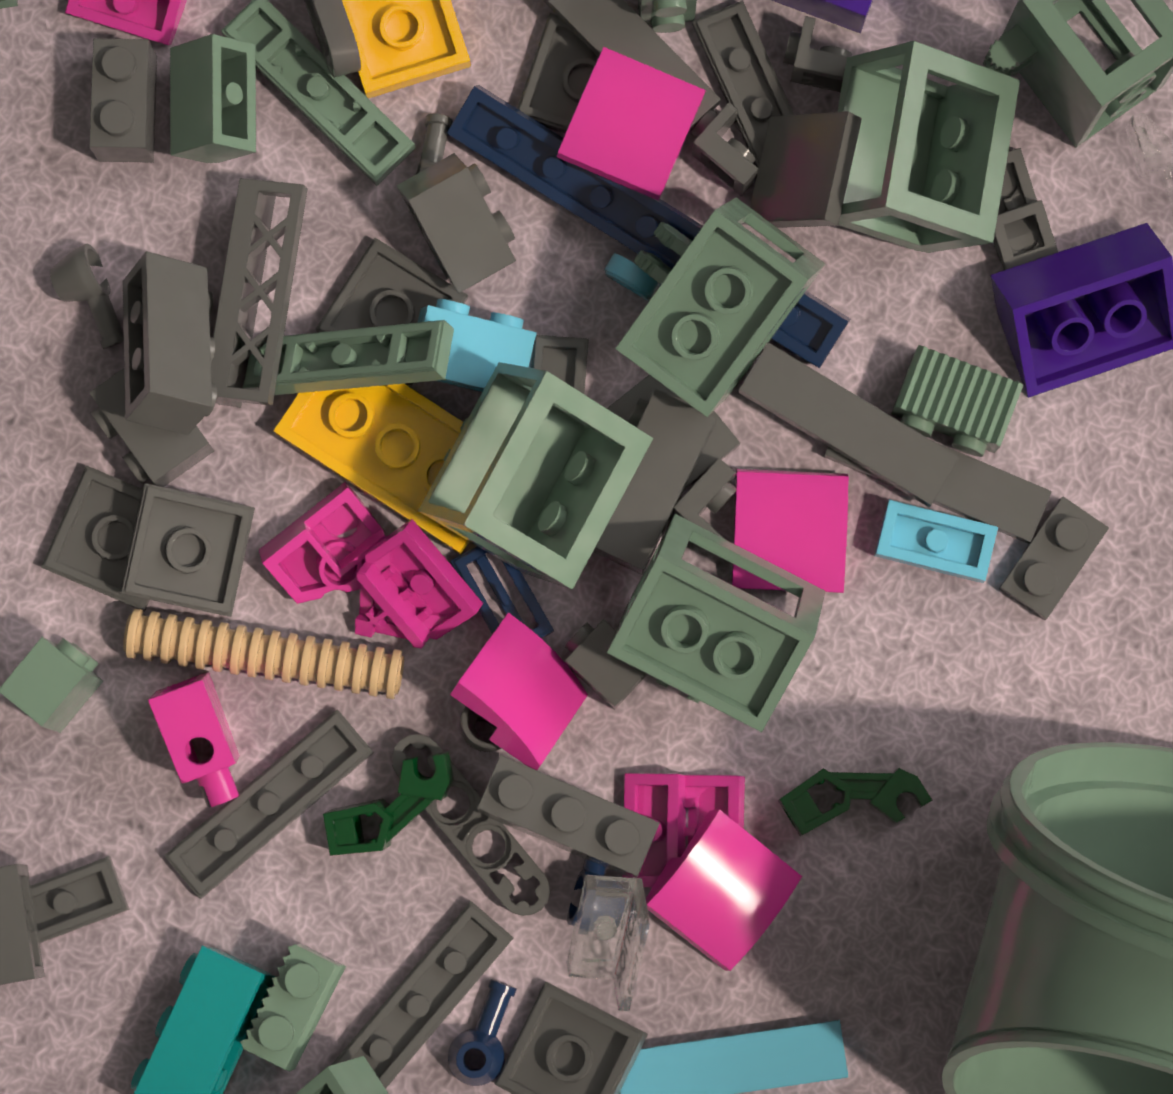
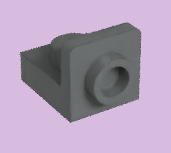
M805 16L801 33L790 31L783 63L794 65L790 82L841 93L846 59L851 57L852 53L835 46H823L820 50L809 48L816 18Z
M728 103L719 114L711 109L695 126L691 133L696 138L693 142L692 155L742 197L756 181L758 168L753 164L756 161L754 155L742 143L733 138L728 142L722 138L736 122L738 112L737 108Z
M718 458L674 508L683 518L724 538L700 515L706 508L716 514L737 491L731 484L737 473Z

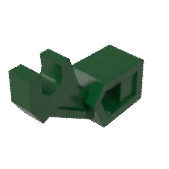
M449 752L437 753L432 756L436 767L433 777H425L419 772L417 757L403 760L398 793L401 795L391 804L382 798L334 808L325 812L323 817L330 856L383 851L391 846L392 839L434 800L441 801L445 799L454 780ZM377 813L383 819L379 825V835L373 839H364L360 815L371 816Z
M823 768L777 801L799 836H802L849 810L851 799L871 800L869 804L893 823H898L905 818L896 804L897 798L901 793L908 792L912 794L919 808L933 800L918 776L900 768H897L894 773L828 772ZM826 782L833 787L835 792H841L842 798L841 804L838 802L832 804L831 810L822 814L807 790L815 784L819 786Z

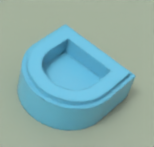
M616 253L612 255L604 269L605 275L647 301L653 297L661 286L660 283L650 277L635 263Z

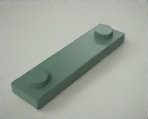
M252 0L221 30L223 37L255 44L256 69L376 186L416 149L415 144L345 75L335 78L331 76L323 54L268 0Z
M445 320L284 336L274 395L445 380L454 328ZM266 344L259 348L263 355H265ZM253 354L249 356L243 389L259 390L263 367Z

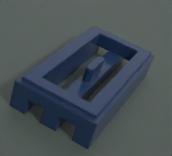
M476 546L451 560V563L457 573L483 602L479 612L491 634L495 632L500 624L467 568V565L474 561L479 565L506 615L510 613L524 624L486 557L489 553ZM502 561L538 624V627L532 629V631L540 638L553 633V627L523 574Z

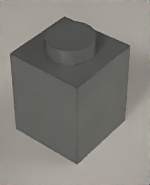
M604 619L595 629L587 622L565 645V648L572 653L565 660V663L583 682L615 710L647 676V673L607 653L616 630Z

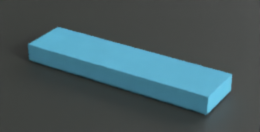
M840 1020L641 1048L620 1094H738L848 1078Z

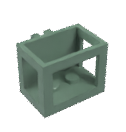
M1018 0L999 41L995 40L994 44L990 45V50L985 56L986 60H984L983 65L986 68L1010 77L1020 73L1076 148L1163 87L1173 73V12L1163 0H1131L1159 37V39L1142 50L1105 0ZM1080 12L1117 60L1105 71L1099 66L1067 23V21Z
M910 41L847 57L837 112L849 111L861 117L862 120L838 225L926 253L993 243L1020 80L917 41ZM903 65V69L896 68V66ZM927 74L956 83V85L945 86L927 79Z
M734 198L715 209L693 241L664 222L659 224L654 234L663 245L675 251L681 258L674 268L671 269L656 255L641 250L634 259L636 265L660 283L661 286L615 348L706 417L728 398L826 265L738 198ZM745 222L796 261L792 263L741 224Z
M499 362L469 418H466L460 428L461 433L452 449H449L443 460L445 462L418 511L520 572L573 590L654 438L548 371Z
M675 514L623 612L607 653L657 678L656 682L667 688L670 685L688 694V699L696 703L702 701L762 732L815 638L826 591ZM690 541L799 597L794 617L682 560L688 542Z

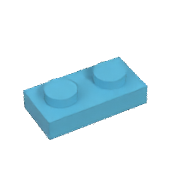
M889 500L874 556L984 583L998 527Z

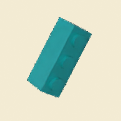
M202 945L198 954L193 953L188 958L181 971L179 983L183 985V988L175 1005L168 1006L157 1023L155 1036L159 1040L150 1059L145 1058L133 1075L131 1089L135 1091L134 1094H223L242 1054L243 1047L241 1041L248 1039L246 1030L253 1028L251 1020L258 1018L257 1009L263 1007L262 999L268 997L267 988L273 986L272 978L277 976L221 950Z

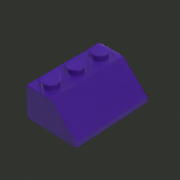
M1148 223L990 275L997 314L1028 398L1173 349V260L1169 251Z

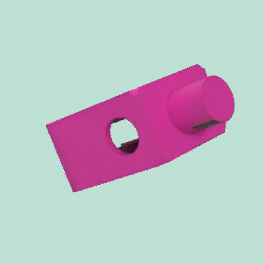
M209 671L157 690L148 699V702L181 783L197 779L207 808L220 805L238 797L239 793L229 767L237 763L240 755ZM196 737L208 739L214 751L212 757L199 762L191 739Z

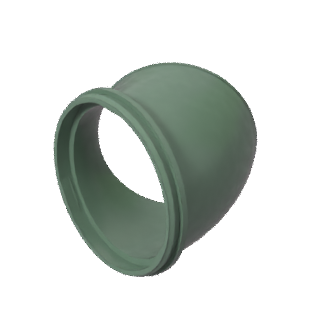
M1091 742L1059 745L1043 749L1027 756L1011 770L1004 779L1002 787L993 796L986 820L987 834L991 845L1002 862L968 991L942 1072L944 1090L946 1094H1173V748L1132 743Z

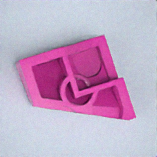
M345 481L261 547L259 554L262 564L292 599L299 604L321 599L324 594L333 590H341L346 593L360 590L357 572L365 563V555L373 546L387 537L388 534ZM356 528L354 533L348 537H337L338 535H341L347 531Z

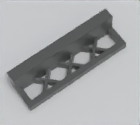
M239 179L213 336L215 340V353L211 362L212 383L217 387L216 403L218 405L241 408L243 402L273 406L308 188L303 184ZM276 196L290 198L287 218L271 229ZM284 235L283 245L281 247L277 240ZM271 245L280 257L279 270L262 284L267 247ZM275 289L274 300L272 301L268 294ZM262 299L271 311L270 325L253 338L258 302ZM264 344H266L265 355L259 350ZM252 354L263 367L259 390L243 389L249 356Z

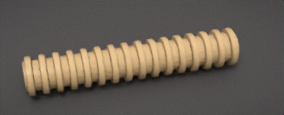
M134 609L132 614L130 613L128 616L123 640V650L127 658L135 659L137 654H143L145 661H153L154 657H160L161 663L170 664L171 660L175 659L178 661L179 666L187 667L189 662H194L197 669H204L206 665H212L213 671L222 672L225 667L229 668L230 674L239 675L241 670H245L248 677L256 678L258 673H264L266 680H273L276 675L282 676V682L291 683L292 678L299 679L300 685L308 686L310 681H315L318 688H325L327 684H334V690L343 691L344 686L351 687V692L355 694H360L361 689L369 690V696L377 697L378 692H385L387 699H395L396 694H399L404 668V656H402L401 650L394 649L392 654H386L385 648L376 647L375 652L368 651V647L365 644H359L358 648L354 649L350 648V642L342 641L340 646H335L332 639L326 638L322 644L316 643L314 636H307L306 640L303 641L299 640L298 634L290 633L288 638L281 637L280 631L275 630L272 631L271 635H265L262 628H255L252 633L247 632V627L243 625H238L236 630L230 629L229 623L221 622L219 627H214L211 620L205 619L201 624H195V619L192 617H186L184 622L178 621V616L169 614L166 619L161 618L160 613L154 611L149 616H144L141 609Z

